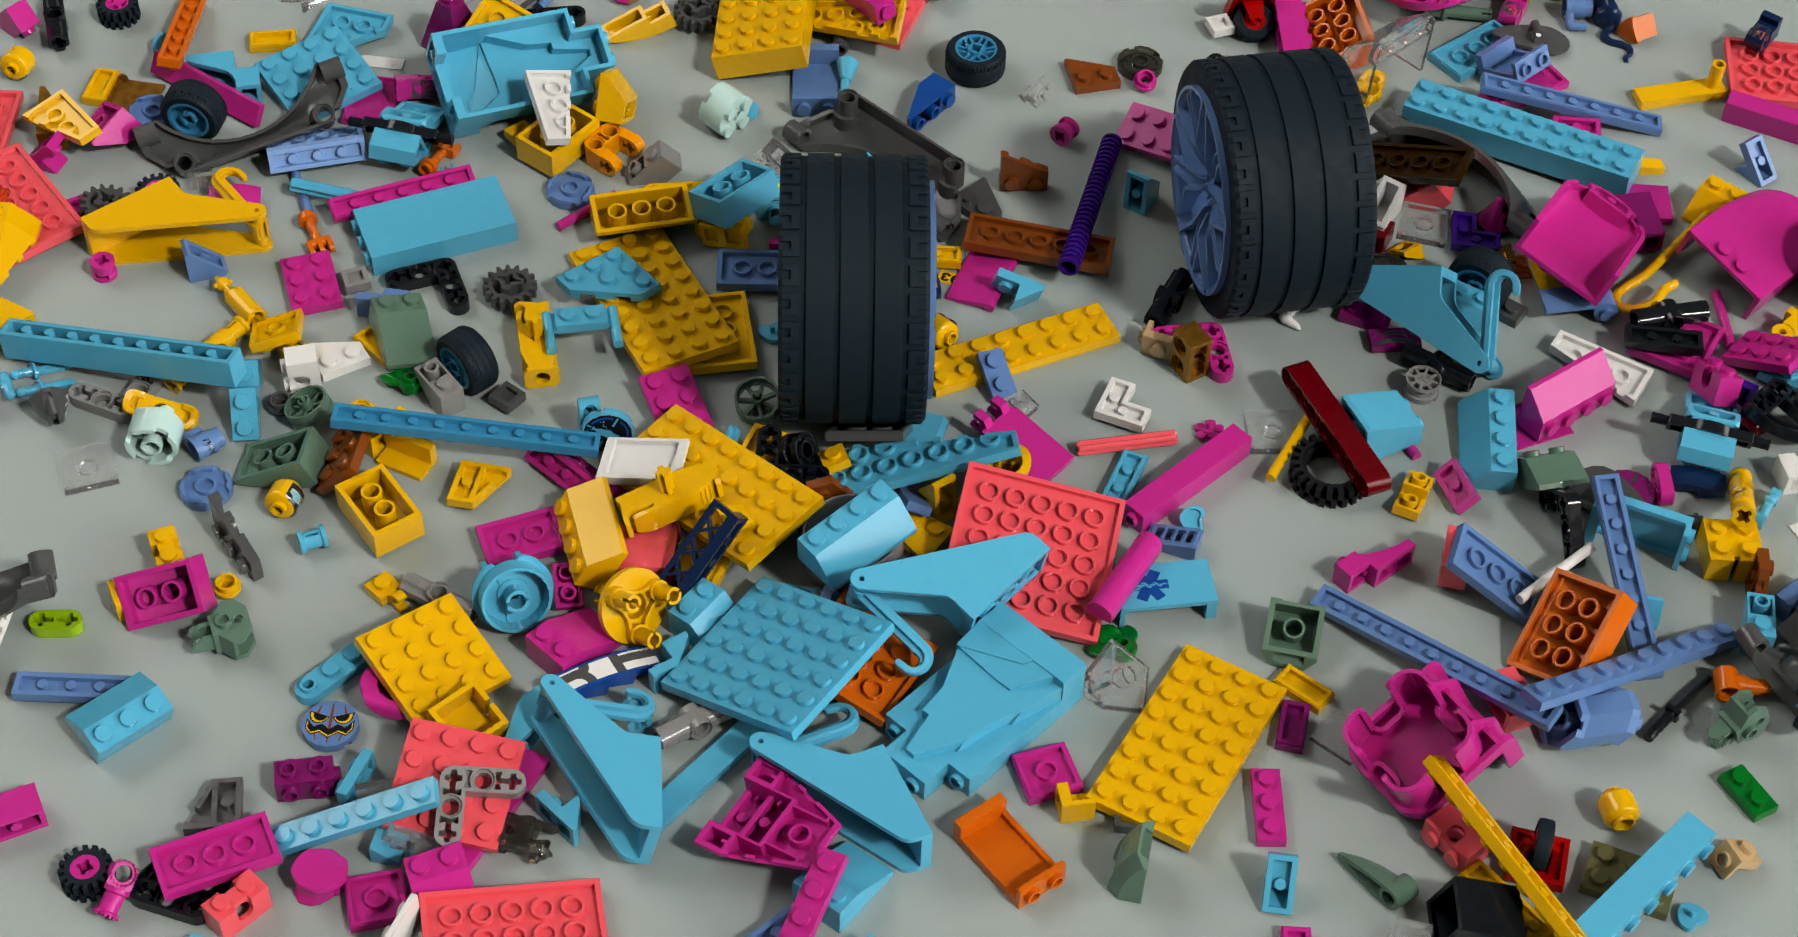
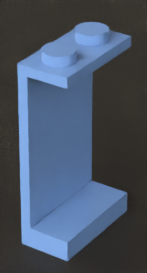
M811 44L808 67L793 69L792 116H814L826 110L837 108L839 76L836 61L839 58V44Z

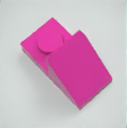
M58 130L35 147L29 155L42 171L57 174L68 160L60 152L62 149L60 143L65 136Z

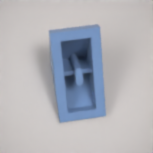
M184 238L180 241L190 283L212 279L215 276H226L228 269L223 255Z

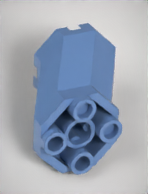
M1614 687L1563 704L1564 711L1549 732L1539 727L1537 728L1543 743L1563 750L1604 744L1619 746L1633 736L1636 730L1641 728L1643 723L1642 710L1635 692Z

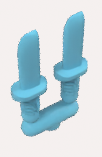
M32 362L30 367H26V369L12 370L10 374L0 372V389L7 400H13L16 395L18 397L31 396V394H35L40 389L50 386L70 388L77 381L75 379H63L42 383L40 379L37 380V384L24 386V388L19 387L15 392L11 379L17 380L18 378L24 379V377L34 376L36 380L40 378V375L68 370L71 367L55 364L36 366Z

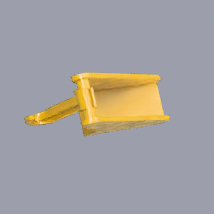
M223 167L212 176V186L221 198L185 193L169 176L80 217L89 254L92 256L98 252H110L115 258V265L183 260L184 257L180 244L183 238L223 256L265 253L272 249L273 241L270 238L266 207L260 203L246 202L226 180L229 176H235L243 182L248 180L247 175L242 170L234 167ZM244 222L251 230V233L200 227L199 225Z

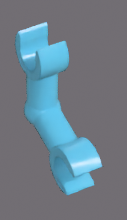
M1773 487L1770 493L1764 497L1762 505L1756 512L1755 521H1757L1758 529H1762L1772 507L1777 506L1778 500L1784 491Z

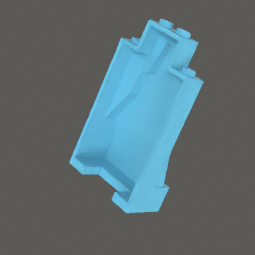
M567 8L431 33L425 52L450 134L454 135L455 138L479 134L481 128L499 120L535 113L524 80L525 70H571L570 101L571 104L578 105L591 102L596 92L594 79L601 72L616 66L615 55L613 52H610L608 47L609 38L607 32H603L601 23L575 28L574 18L572 15H569Z
M1002 601L981 618L956 644V654L952 660L886 713L885 731L894 740L886 747V750L910 793L916 794L925 800L948 780L954 789L961 790L969 797L1010 761V755L1020 753L1082 699L1086 663Z

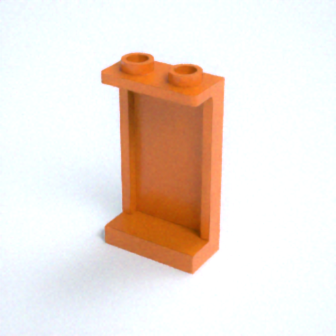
M999 792L954 820L953 838L1009 900L1020 909L1026 904L1035 903L1049 889L1054 890L1058 888L1065 880L1066 864L1063 860L1055 863L1006 810L1007 799Z

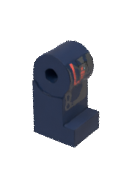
M1764 10L1756 24L1748 31L1743 45L1761 53L1778 36L1783 18Z

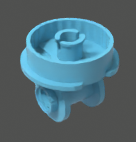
M519 550L513 552L514 560L504 561L496 566L492 563L487 565L485 561L479 562L480 572L475 574V580L471 589L472 605L479 618L489 626L507 633L523 632L538 625L548 614L553 599V579L547 567L539 559L531 555L521 554ZM520 594L517 598L511 599L513 596Z

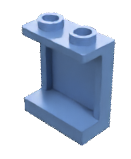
M1510 35L1502 37L1475 54L1479 76L1482 75V72H1487L1523 82L1551 64L1547 44L1542 43L1530 52L1515 48L1514 38Z

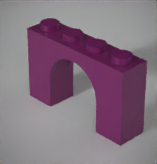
M1639 192L1615 195L1635 213L1636 218L1634 220L1637 225H1641L1644 228L1645 240L1637 252L1661 250L1665 230L1651 193Z

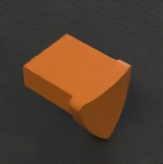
M1653 13L1627 18L1619 26L1617 35L1633 44L1641 43V40L1657 35Z

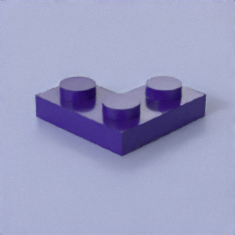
M1453 210L1450 251L1461 252L1467 247L1484 246L1500 253L1501 233L1477 230V213Z

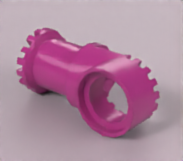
M117 859L109 865L107 870L108 878L104 884L105 892L98 907L93 908V912L99 915L105 913L104 917L108 915L107 918L119 920L118 912L124 899L129 898L138 877V869L135 864L126 859ZM120 865H127L130 868V875L125 881H117L115 878V870Z

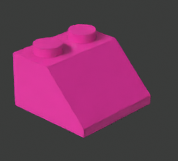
M461 841L403 859L409 884L414 894L475 888Z

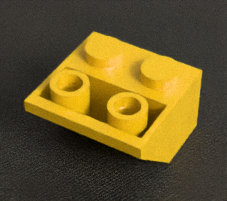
M613 67L601 72L597 76L595 88L598 90L597 99L593 103L595 117L603 122L620 125L635 119L637 103L635 91L618 68Z

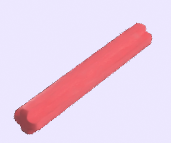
M1165 430L1079 440L1076 442V452L1078 456L1119 452L1124 449L1136 450L1177 444L1178 436L1176 430Z

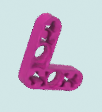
M1215 322L1198 323L1213 339L1211 351L1219 350L1223 353L1222 355L1210 353L1208 366L1210 377L1217 383H1228L1233 377L1234 364L1224 330L1221 325ZM1185 324L1158 326L1153 331L1173 336L1174 329ZM1221 364L1223 372H1221V369H1218V366Z

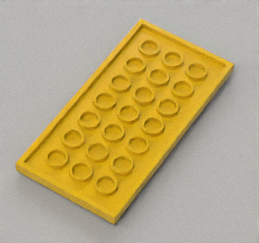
M662 228L640 230L568 253L569 262L575 268L618 246L661 284L662 292L642 302H632L629 297L603 300L596 299L595 295H591L597 305L604 304L605 308L610 305L617 306L623 346L642 376L685 363L689 366L739 349L738 339Z
M677 404L636 437L689 439L690 445L683 468L708 460L720 478L725 495L716 499L724 505L743 504L755 521L754 525L738 533L723 554L748 572L825 504L823 496ZM643 485L619 486L625 489L626 491L630 492ZM712 502L699 511L676 522L683 529L691 532ZM716 510L712 515L713 527L722 525ZM708 531L700 532L697 538L706 544L709 543Z
M1186 644L1085 799L1095 798L1097 810L1112 817L1116 814L1120 816V821L1140 825L1143 822L1153 820L1155 822L1154 837L1189 853L1280 707L1283 699H1285L1287 689Z

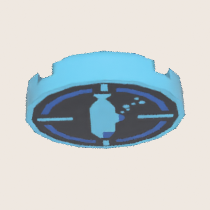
M603 408V411L597 412L595 410L590 412L584 418L581 431L601 433L599 452L601 453L604 451L608 437L634 438V425L631 423V418L621 410L613 408Z

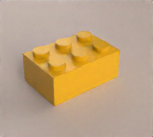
M571 104V140L569 145L549 146L545 145L538 120H536L515 136L517 158L552 178L585 154L584 142L586 138L600 127V119Z
M383 463L334 486L339 509L377 558L425 535L422 513Z

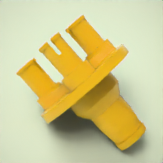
M633 566L620 570L608 582L599 583L593 591L599 593L600 598L593 601L598 606L600 625L611 639L624 644L644 645L650 649H653V647L657 649L661 645L662 636L656 632V629L664 617L666 603L671 605L677 604L681 599L682 593L679 591V588L668 585L666 581L661 580L651 570Z

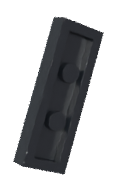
M1636 324L1625 325V349L1702 356L1703 354L1702 331Z

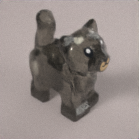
M512 812L507 813L505 820L507 825L506 833L502 832L499 834L497 840L500 853L513 852L517 855H526L532 864H537L553 856L549 850L551 841L537 840L540 832L548 835L557 834L560 830L558 825H551L531 815L520 816Z

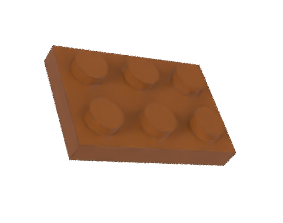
M343 429L335 433L332 438V448L325 457V460H327L325 467L318 476L320 480L316 490L323 496L327 495L335 489V485L352 478L358 473L372 433Z

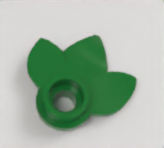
M414 367L394 369L391 373L380 375V380L384 384L399 386L404 394L413 395L422 391L420 382L414 372Z
M1110 624L1101 625L1097 644L1086 647V652L1101 659L1114 657L1118 662L1131 661L1138 649L1136 643L1138 633L1130 625H1125L1120 629Z

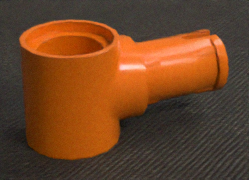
M1719 666L1712 672L1715 695L1721 702H1727L1739 690L1750 689L1753 695L1768 697L1771 686L1765 679L1749 678L1744 674H1738L1734 666Z

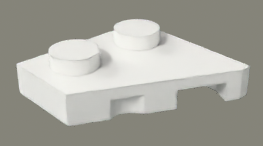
M360 341L315 343L320 375L323 382L371 365L370 356Z

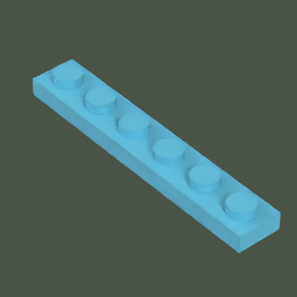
M430 776L271 827L281 856H287L440 807L438 780L434 776Z

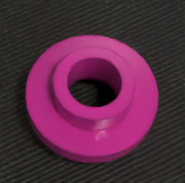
M1143 69L1135 74L1133 83L1139 91L1149 92L1155 88L1157 79L1151 70Z

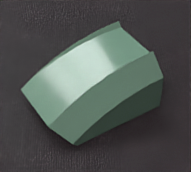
M1271 597L1261 651L1270 665L1286 667L1288 664H1291L1298 670L1304 671L1317 663L1326 607L1311 606Z
M1153 820L1143 822L1133 828L1123 837L1115 850L1113 859L1116 862L1114 872L1109 880L1108 889L1117 900L1141 904L1155 825Z

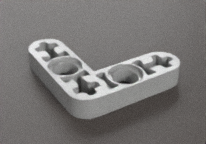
M137 375L121 395L84 382L73 384L68 389L72 406L118 423L128 424L132 416L122 411L123 398L126 392L130 389L146 391V394L156 396L165 384L161 378ZM102 400L110 401L107 405L104 406L97 405V403Z
M459 765L446 767L441 772L439 781L441 806L436 809L434 827L436 846L439 848L461 841L466 796L517 799L526 791V777L524 774L516 769ZM452 775H457L458 780H460L456 782L455 794L450 793V782L448 781ZM480 776H488L492 783L488 788L480 789L475 785V780ZM496 777H500L501 783H505L500 784V790L496 789ZM511 779H517V784H521L516 785L515 790L509 789L508 783H510ZM451 801L459 805L457 813L447 815L443 812L442 807L445 803ZM446 823H451L452 836H456L451 837L450 842H444L442 837L446 833Z

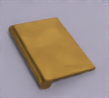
M120 74L106 101L122 106L129 112V106L133 105L137 98L148 94L162 95L166 85L128 80L127 75Z

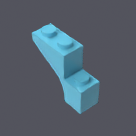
M234 50L186 55L187 64L251 98L263 102L259 66L237 68Z
M244 359L247 374L236 388L229 389L233 441L260 440L261 438L260 394L261 386L263 385L261 359Z

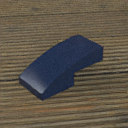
M1671 465L1670 472L1675 491H1697L1698 498H1725L1726 475L1699 467Z

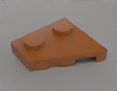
M1068 58L1064 59V68L1076 95L1120 89L1121 80L1115 66Z
M1001 151L999 191H1047L1048 166L1033 163L1024 157L1018 160L1010 157L1009 152Z
M1757 548L1744 582L1746 593H1767L1769 578L1774 572V561L1770 560L1768 548Z

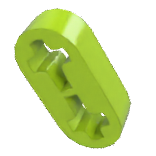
M72 609L38 610L31 614L28 619L31 633L38 638H71L80 635L84 630L82 615L77 610Z

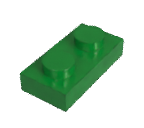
M1743 764L1719 775L1717 782L1753 823L1777 811L1779 805Z

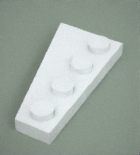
M525 70L524 80L546 146L569 145L571 140V70Z
M1560 330L1551 343L1549 352L1566 364H1569L1600 346ZM1601 347L1604 350L1616 383L1612 394L1633 408L1652 378L1654 369Z

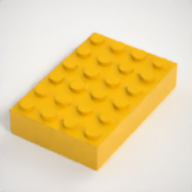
M720 0L711 60L718 80L808 67L816 0Z

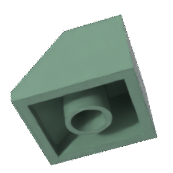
M1564 446L1548 448L1549 453L1540 454V450L1524 452V457L1517 458L1519 489L1542 491L1589 483V477L1575 451L1565 450Z

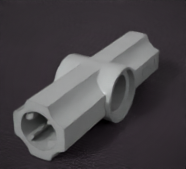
M414 572L407 573L402 578L399 589L408 598L425 605L451 592L473 624L478 621L479 616L473 608L472 601L453 592L448 583L443 581L432 582Z
M691 702L683 706L677 716L652 727L653 736L661 737V749L665 750L688 738L694 740L703 739L711 733L714 726L733 717Z

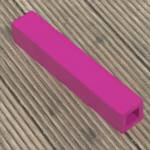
M1732 89L1721 121L1798 145L1797 109Z
M1233 423L1126 500L1122 520L1139 533L1147 531L1152 523H1158L1250 455L1252 437Z

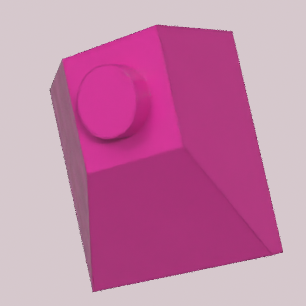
M104 101L90 117L100 127L102 134L88 142V144L93 146L128 144V142L135 139L132 128L142 124L122 106Z

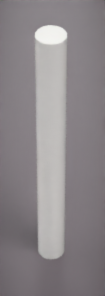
M1592 542L1585 544L1515 596L1516 601L1521 605L1546 588L1556 567L1569 571L1596 551V546Z

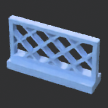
M353 126L310 132L266 148L271 174L368 160L362 128Z

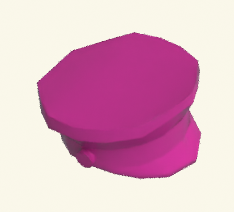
M307 849L301 853L293 862L290 871L295 882L294 894L299 903L315 906L330 900L334 896H338L348 878V860L333 849Z

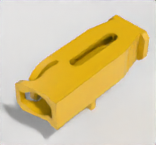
M518 301L514 304L522 370L524 372L525 387L528 389L557 386L560 383L557 354H547L541 314L545 311L550 312L548 301Z
M708 460L671 472L669 466L664 468L660 465L657 467L658 471L655 472L656 480L615 498L628 538L634 537L635 530L638 533L655 531L699 511L717 497L725 496L720 478Z

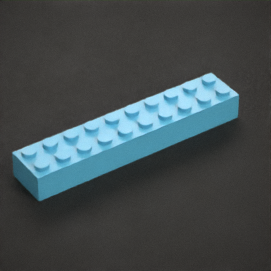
M1421 78L1402 108L1401 116L1407 117L1410 121L1460 136L1485 151L1491 157L1565 181L1576 179L1579 180L1580 184L1586 186L1590 182L1602 187L1613 195L1628 194L1640 172L1645 152L1644 149L1590 133L1586 130L1568 126L1564 123H1559Z

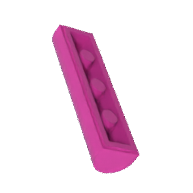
M1142 531L1138 534L1088 604L1087 613L1110 624L1162 552V542L1155 534L1149 531Z

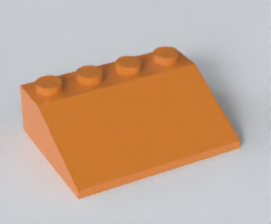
M1311 0L1306 3L1305 18L1309 19L1308 33L1312 35L1311 48L1329 47L1335 50L1345 60L1349 68L1364 67L1384 57L1361 0Z
M1556 567L1505 664L1515 666L1516 670L1538 681H1543L1610 659L1638 604L1624 591Z

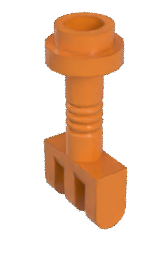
M442 143L432 145V152L435 154L431 158L425 157L419 162L418 170L420 174L427 175L437 172V164L444 157L454 159L460 153L462 146L457 143L452 146Z
M311 210L300 212L298 223L301 228L307 229L312 239L306 241V248L309 254L315 253V249H318L319 252L326 251L324 246H327L330 252L336 251L330 235L321 237L316 227L318 222L316 213Z

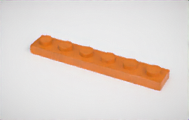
M207 0L180 1L157 56V66L169 70L181 69L205 10Z

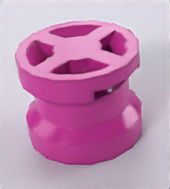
M1064 116L1059 120L1058 124L1050 129V136L1057 145L1067 146L1072 141V138L1079 134V125L1074 119Z
M105 251L98 252L89 259L92 276L95 281L108 283L116 279L118 270L115 266L113 254Z

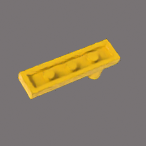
M1720 59L1714 60L1708 78L1633 88L1631 96L1640 110L1726 98L1728 90L1722 82L1726 63Z

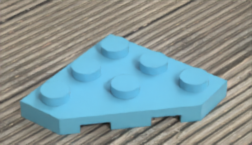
M328 3L307 38L337 25L350 43L356 47L385 37L394 23V16Z
M618 246L556 276V284L573 298H581V295L585 294L595 295L596 299L603 300L629 297L632 302H642L662 292L661 284Z

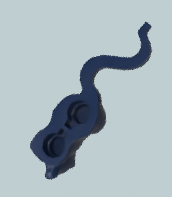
M1593 0V21L1599 28L1603 29L1600 33V40L1609 46L1624 49L1627 54L1623 56V61L1628 63V59L1633 56V47L1626 42L1612 39L1609 34L1615 32L1622 18L1621 10L1618 8L1615 0Z

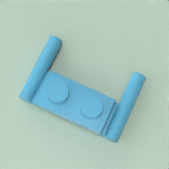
M604 304L553 309L554 313L552 314L548 311L541 314L546 352L549 355H554L557 352L554 333L563 334L610 328L613 346L621 348L624 345L618 310L615 305H610L605 308Z

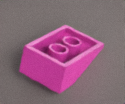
M203 553L113 578L129 631L203 613L218 606Z
M590 607L548 619L525 635L527 656L547 674L554 675L598 657L609 655L624 644L611 639L604 632L599 622L598 613Z

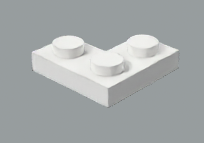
M1111 377L1094 410L1093 418L1142 433L1151 416L1152 409L1130 402L1135 392L1136 384Z

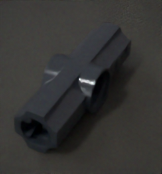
M42 0L49 47L56 51L65 50L70 45L64 1Z
M1182 267L1174 269L1165 285L1158 287L1154 295L1153 304L1144 316V323L1146 325L1149 320H1153L1154 328L1166 326L1173 313L1177 314L1180 311L1185 294L1193 283L1188 269Z
M1664 299L1654 307L1631 309L1629 316L1630 324L1680 329L1684 324L1708 321L1710 313L1706 300L1676 303L1673 299Z
M1410 342L1405 343L1398 359L1399 362L1410 367L1417 365L1432 367L1439 372L1442 381L1466 392L1472 389L1478 374L1455 363L1453 358L1440 350L1432 353Z

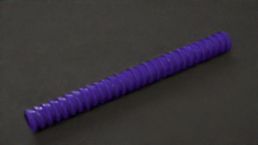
M1107 133L1102 137L1058 262V269L1064 275L1073 276L1079 272L1122 147V139L1114 133Z

